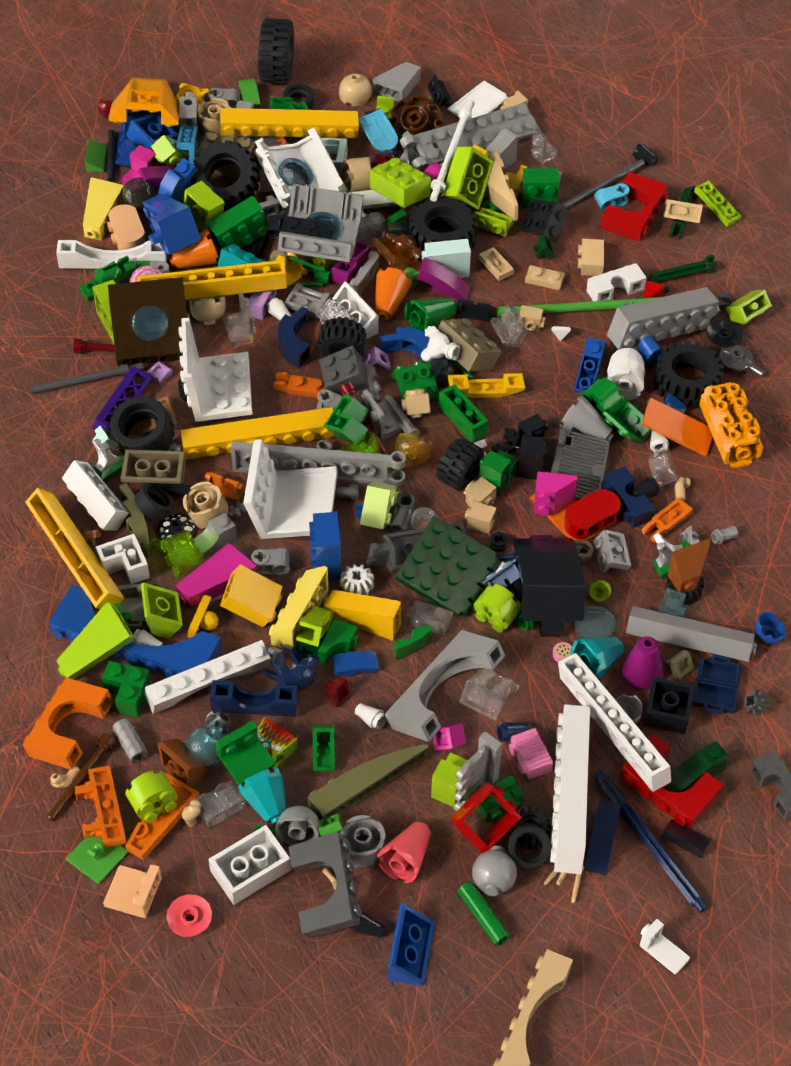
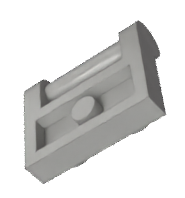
M297 283L284 304L286 308L298 311L303 306L308 309V316L318 318L326 304H329L331 294L327 292L321 293L304 287L301 283Z

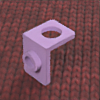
M376 346L364 352L362 360L365 370L376 363L387 370L391 368L388 355Z

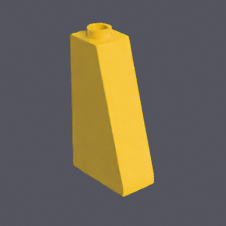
M332 590L330 596H326L323 602V608L334 611L333 620H340L356 626L358 629L392 641L401 626V602L397 600Z

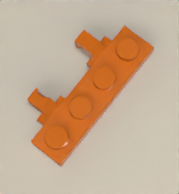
M110 766L88 769L90 781L85 782V785L75 786L76 801L83 798L88 800L90 798V801H94L97 818H95L94 822L88 825L82 824L84 838L95 836L96 838H102L104 848L126 844Z

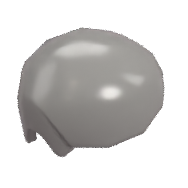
M625 694L616 698V702L635 724L638 723L643 714V703L636 695L628 696Z

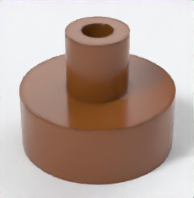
M100 529L80 532L85 540L88 539L89 547L97 546L96 538L101 537Z

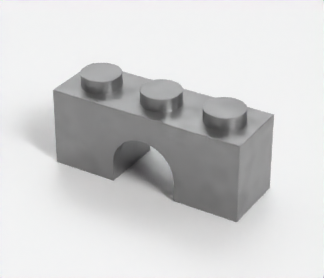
M774 750L752 760L749 771L760 788L766 785H776L782 790V793L776 795L773 807L784 823L791 820V773L787 769L784 759L779 757Z

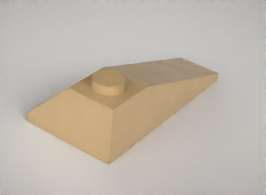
M494 152L489 157L494 161L484 196L516 221L518 220V203L513 189L509 187L508 175L503 174V161L498 152Z

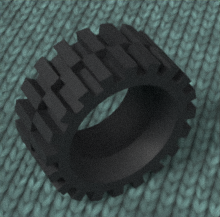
M685 341V345H682L681 342H676L675 347L672 345L667 346V350L661 352V356H659L654 382L655 389H658V395L660 397L664 396L665 401L667 395L672 394L684 403L686 407L692 406V409H697L700 404L701 395L705 393L704 389L711 385L721 384L724 366L721 364V357L716 358L717 352L715 350L710 352V347L707 345L700 347L699 342H695V345H691L690 341ZM683 366L693 367L702 371L706 376L698 380H687L679 377L673 369Z

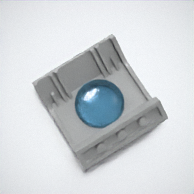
M293 184L288 216L321 221V227L318 237L281 231L279 233L278 251L350 262L354 253L362 217L364 195Z

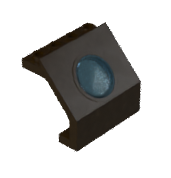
M183 277L108 285L118 367L123 364L132 365L141 362L148 364L158 361L180 360V356H183V353L180 352L179 341H182V338L179 336V327H182V318H187Z

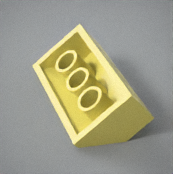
M322 566L307 570L302 578L299 577L294 593L291 592L289 594L286 607L280 610L278 621L276 624H272L269 630L271 645L280 648L281 645L287 644L297 648L299 641L296 638L305 628L299 625L301 619L314 606L320 607L328 592V567Z

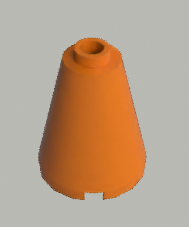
M209 229L199 233L201 240L171 254L172 256L169 259L172 267L176 266L177 269L218 264L220 257L217 255V249L211 234H209Z
M387 267L386 270L382 271V269H379L377 272L375 312L381 320L393 317L411 288L412 279L411 277L408 279L406 277L407 273L402 270Z

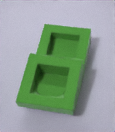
M255 79L238 81L242 101L252 102L254 108L261 107Z

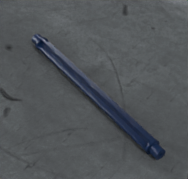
M598 771L594 775L598 785L612 803L621 805L620 813L691 906L695 907L699 913L705 911L707 906L697 890L614 785L609 776H606L603 771Z

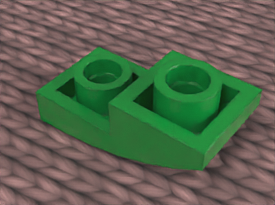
M431 625L419 626L411 630V638H402L394 642L396 660L407 657L428 644L432 639Z

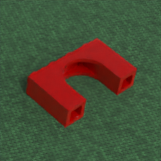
M628 172L622 184H626L629 187L627 197L641 202L646 208L640 211H626L608 205L602 215L600 228L640 242L642 237L647 235L649 225L654 223L655 214L660 213L662 202H666L669 193L666 192L667 184Z
M653 734L648 740L666 760L669 757L671 746ZM629 762L622 767L620 779H622L625 785L634 788L644 799L654 803L661 812L667 813L674 818L675 822L690 829L719 798L723 789V784L707 772L704 773L692 788L680 793L670 792L662 787L652 792Z

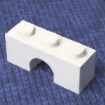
M637 263L588 278L587 293L593 301L613 300L614 288H622L628 295L645 290L646 276Z

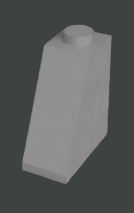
M404 62L373 79V93L380 96L393 97L394 101L397 102L406 99L420 81L421 67Z
M504 128L485 149L489 153L488 158L494 152H498L504 164L502 171L516 162L518 136Z

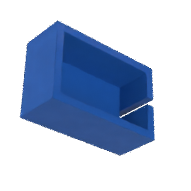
M337 512L313 513V522H309L312 569L326 566L328 567V581L341 580V543Z

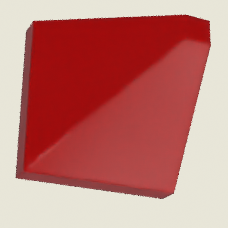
M647 281L643 298L663 297L664 285Z

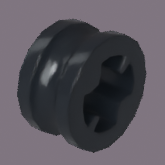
M503 532L493 533L490 539V547L497 552L504 551L508 546V536Z

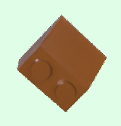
M179 738L164 740L158 743L161 765L176 779L195 789L210 776L209 762L202 755L199 757L189 743H184Z

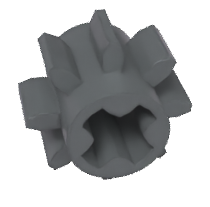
M753 689V693H747L744 699V705L747 707L746 712L761 717L762 713L768 712L771 703L767 698L768 693Z
M212 710L204 720L206 723L204 725L205 730L214 737L218 734L223 737L231 727L229 725L231 720L223 711L215 713Z

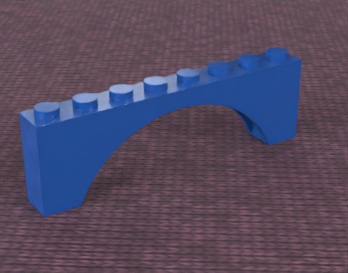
M71 585L50 619L51 634L55 637L73 642L95 616L93 603L83 588ZM201 631L187 640L170 645L147 646L131 642L110 657L125 660L131 665H139L150 672H158L169 678L216 659L222 650L221 637Z

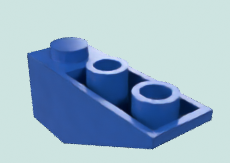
M587 337L573 391L583 393L597 380L606 349V341Z

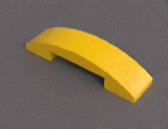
M522 373L504 374L503 379H468L467 375H448L449 387L455 384L466 397L471 398L503 397L525 390Z

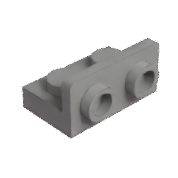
M603 530L594 540L600 572L606 573L610 567L628 571L632 565L624 534Z

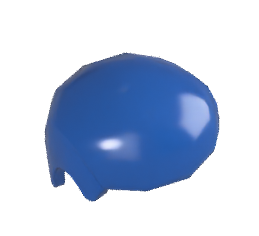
M764 612L759 615L754 627L756 636L767 644L781 642L786 634L784 621H778L773 612Z

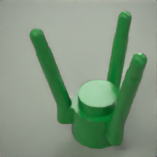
M293 256L290 257L291 260L306 265L304 268L309 272L315 273L314 280H317V282L301 283L304 287H323V283H329L331 270ZM293 283L290 286L295 287L297 283Z

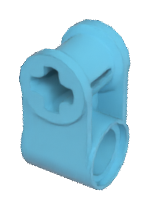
M620 183L602 188L595 193L594 198L604 212L608 205L618 208L624 207L628 204L627 195L629 194V187L626 184Z

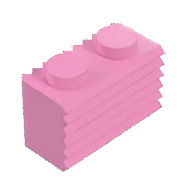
M536 728L511 736V743L509 744L510 753L513 757H517L519 761L518 768L521 774H526L528 780L552 771L553 760L549 756Z

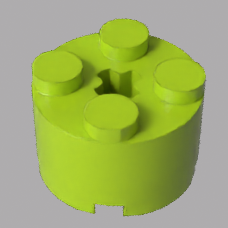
M489 584L474 603V608L477 612L475 617L481 622L487 621L492 624L494 630L501 633L508 628L521 611L522 606L519 600L515 602L512 599L514 595L509 590L498 584H494L493 587Z
M160 770V773L148 771L141 774L131 782L132 788L130 790L127 789L125 793L137 816L145 820L146 823L154 822L161 813L173 811L177 807V793L165 773Z

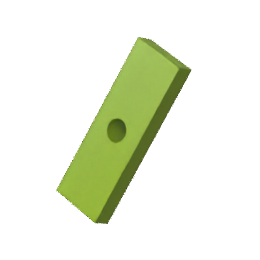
M709 180L695 187L694 192L726 227L741 219L742 216Z

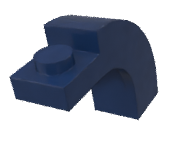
M303 306L298 311H295L291 317L285 314L278 326L280 352L289 363L297 368H300L310 358V345L296 336L309 322L308 309Z

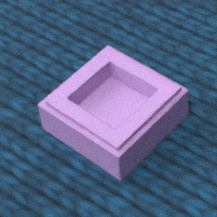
M158 361L146 374L151 376L153 381L162 385L173 375V370Z

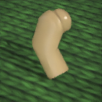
M192 800L190 806L185 807L182 811V817L189 827L196 825V817L201 812L202 804L198 800Z

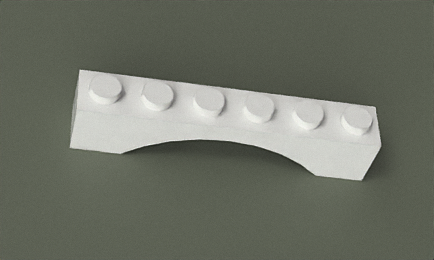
M58 240L56 252L59 268L99 269L113 261L117 263L118 259L125 256L129 257L128 261L133 262L135 269L136 261H163L168 263V253L162 250L160 243L154 245L150 241L131 249L113 251L93 248L77 240Z
M260 640L146 686L145 698L152 713L155 714L174 706L191 694L212 685L213 680L223 681L233 677L250 675L269 666L271 658L263 641Z

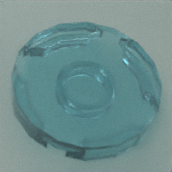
M593 605L584 608L583 621H575L574 628L576 634L582 638L611 637L614 634L616 622L609 610Z

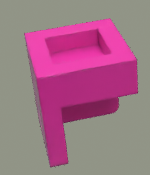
M463 723L441 726V729L433 736L435 750L452 749L466 744Z

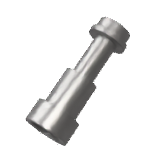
M350 484L349 487H337L335 497L337 499L351 498V500H359L358 484Z

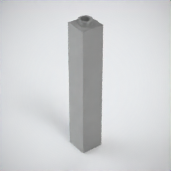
M632 606L626 630L628 634L640 637L649 636L657 641L749 662L750 654L755 655L757 643L754 642L755 634Z

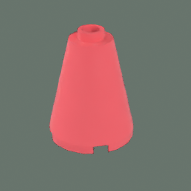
M423 822L412 823L381 849L377 858L380 859L379 866L386 875L396 881L399 878L404 879V883L415 880L419 874L431 837L428 825Z

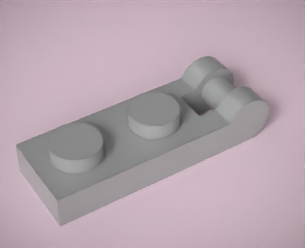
M375 251L368 254V261L364 266L360 267L358 275L350 282V286L359 295H361L379 269V254Z

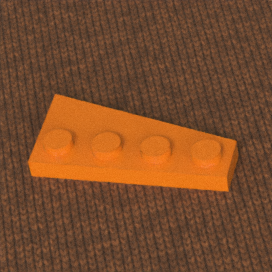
M168 773L165 775L177 793V807L173 811L161 813L154 822L146 823L142 819L136 825L125 845L127 851L143 861L182 818L183 809L190 806L192 800H198L201 797L197 790Z

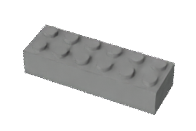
M705 287L617 307L607 336L619 350L637 346L644 337L649 335L656 341H660L670 337L705 330L710 325L719 301Z

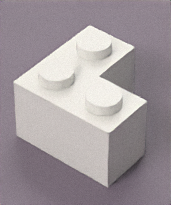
M135 534L96 546L98 560L108 574L124 569L130 584L150 578L147 561Z

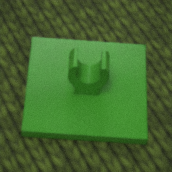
M95 836L84 838L65 859L99 885L124 859L129 851L121 845L104 848L102 838H96Z

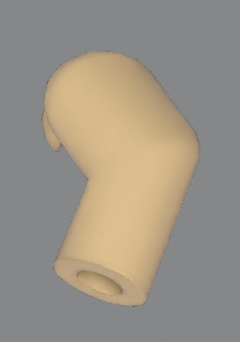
M680 477L675 484L676 499L679 497L683 501L686 500L685 488L691 486L690 478Z
M74 766L66 775L52 774L50 777L51 785L55 788L69 787L80 772V769Z

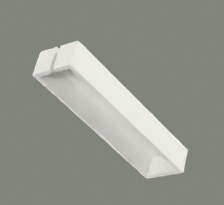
M564 704L563 713H559L558 726L561 727H557L555 756L557 760H555L554 791L557 795H554L553 798L554 812L552 817L553 830L550 862L554 863V872L582 873L586 846L590 707Z

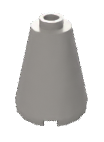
M580 395L577 398L579 401L577 405L572 404L561 421L563 423L559 426L568 431L575 427L580 431L579 434L611 441L614 437L612 433L614 429L604 420L584 396Z

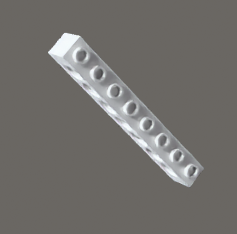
M575 653L559 661L560 679L582 706L590 707V716L651 791L654 792L670 783V765L581 658Z

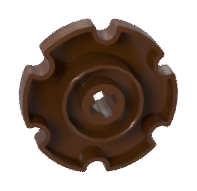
M420 95L411 96V99L408 101L402 99L397 102L390 111L392 118L388 119L398 136L399 142L406 131H409L413 136L439 128V125L443 124L442 114L438 105H432L430 98Z

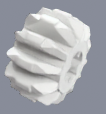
M354 563L353 568L347 566L345 572L341 573L340 586L343 588V592L368 596L369 591L374 587V576L371 574L370 568L364 569L363 564L357 567Z

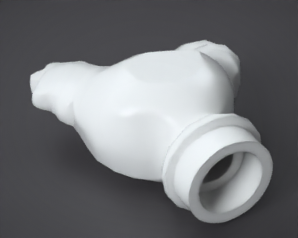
M428 326L425 329V336L430 339L427 348L421 353L423 361L430 362L433 359H440L445 356L449 360H456L460 354L459 345L453 342L450 343L449 338L445 334L440 333L435 326Z

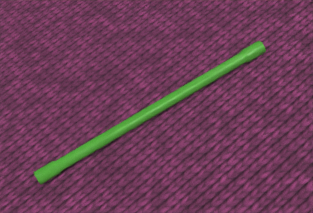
M656 298L526 306L543 309V314L617 309V307ZM496 306L497 317L519 315L521 306Z

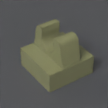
M686 650L675 653L673 658L666 660L668 669L679 680L694 669L690 653Z

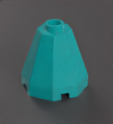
M617 637L580 638L574 641L570 654L576 653L596 678L600 680L622 657L624 647Z
M278 767L273 768L275 771L273 773H270L269 769L247 778L244 780L246 784L244 787L242 784L238 785L239 791L246 801L266 823H272V825L277 823L281 813L287 809L284 778Z

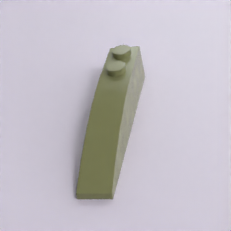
M423 744L382 755L347 771L339 777L330 779L325 786L320 789L317 788L308 796V808L316 813L319 820L337 813L339 815L343 814L427 759L429 746Z

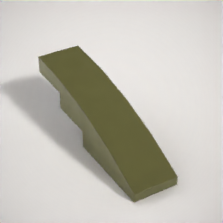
M125 482L119 488L121 498L124 501L122 504L129 512L126 519L127 531L130 535L135 534L140 548L147 557H150L151 549L146 521L143 513L135 503V495Z

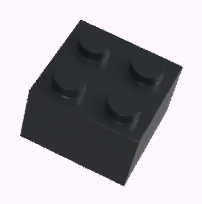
M653 677L643 725L686 734L695 685Z

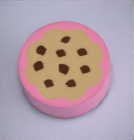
M566 642L557 643L552 653L554 660L559 662L571 656L570 650L572 646Z

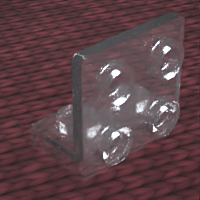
M242 292L238 293L240 312L222 316L232 347L253 343V335L256 334L253 323L255 322V316L253 311H249V300L244 298Z
M481 668L466 681L459 703L497 721L500 718L505 701L518 690L519 685L510 678L496 674L492 669Z

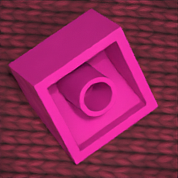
M538 471L533 514L554 516L575 501L577 476Z

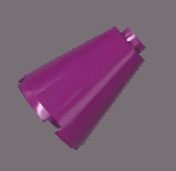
M649 636L640 638L622 664L623 678L633 688L648 690L651 688L653 677H663L664 671L658 642Z

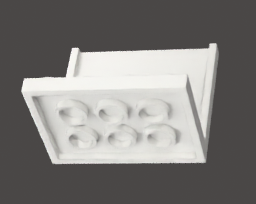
M182 318V327H179V336L182 338V341H179L180 352L183 353V356H180V365L184 371H180L182 383L185 382L184 392L185 395H189L187 396L188 407H192L195 421L253 415L248 352L199 358L190 319Z
M262 439L254 440L243 504L260 538L310 536L309 522H313V513L333 512L338 475L337 467L276 471L274 461L270 459L268 448L264 446Z

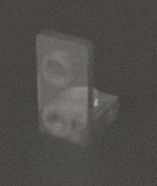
M538 128L534 129L532 156L541 164L557 157L559 151L549 141L547 142V137Z

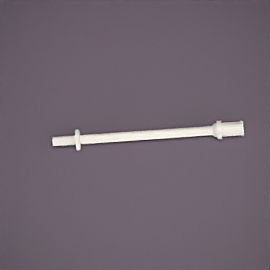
M470 98L465 99L463 107L459 110L458 116L460 120L438 178L431 182L433 190L430 197L431 201H437L439 193L444 192L446 189L444 179L465 123L472 117L475 102Z

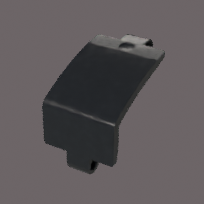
M530 535V538H514L513 546L522 582L521 618L523 621H539L540 637H560V632L563 631V621H583L585 580L574 540L572 538H552L551 535Z

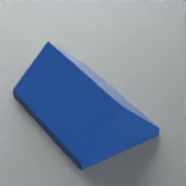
M401 903L388 966V981L423 986L435 922L405 903Z

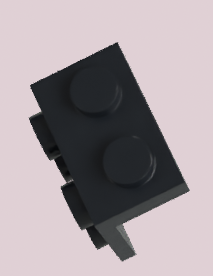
M533 199L520 230L525 233L545 235L550 242L557 243L570 211L557 202Z

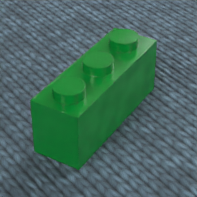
M455 384L439 392V408L470 442L474 443L487 436L488 420Z

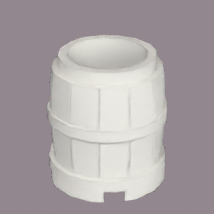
M622 348L617 350L611 356L607 369V379L617 385L619 388L617 392L620 396L624 395L625 401L633 400L639 397L644 389V359L634 349Z

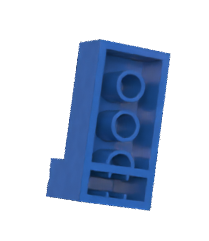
M162 193L143 202L145 207L143 211L150 220L151 224L149 226L153 233L148 236L149 240L154 245L160 243L164 252L170 255L201 240L189 206Z

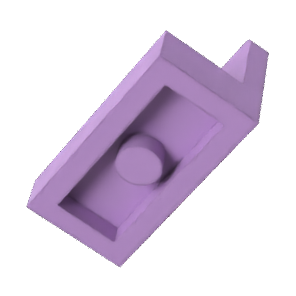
M277 291L253 292L243 309V314L263 320L268 311L267 305L276 297Z

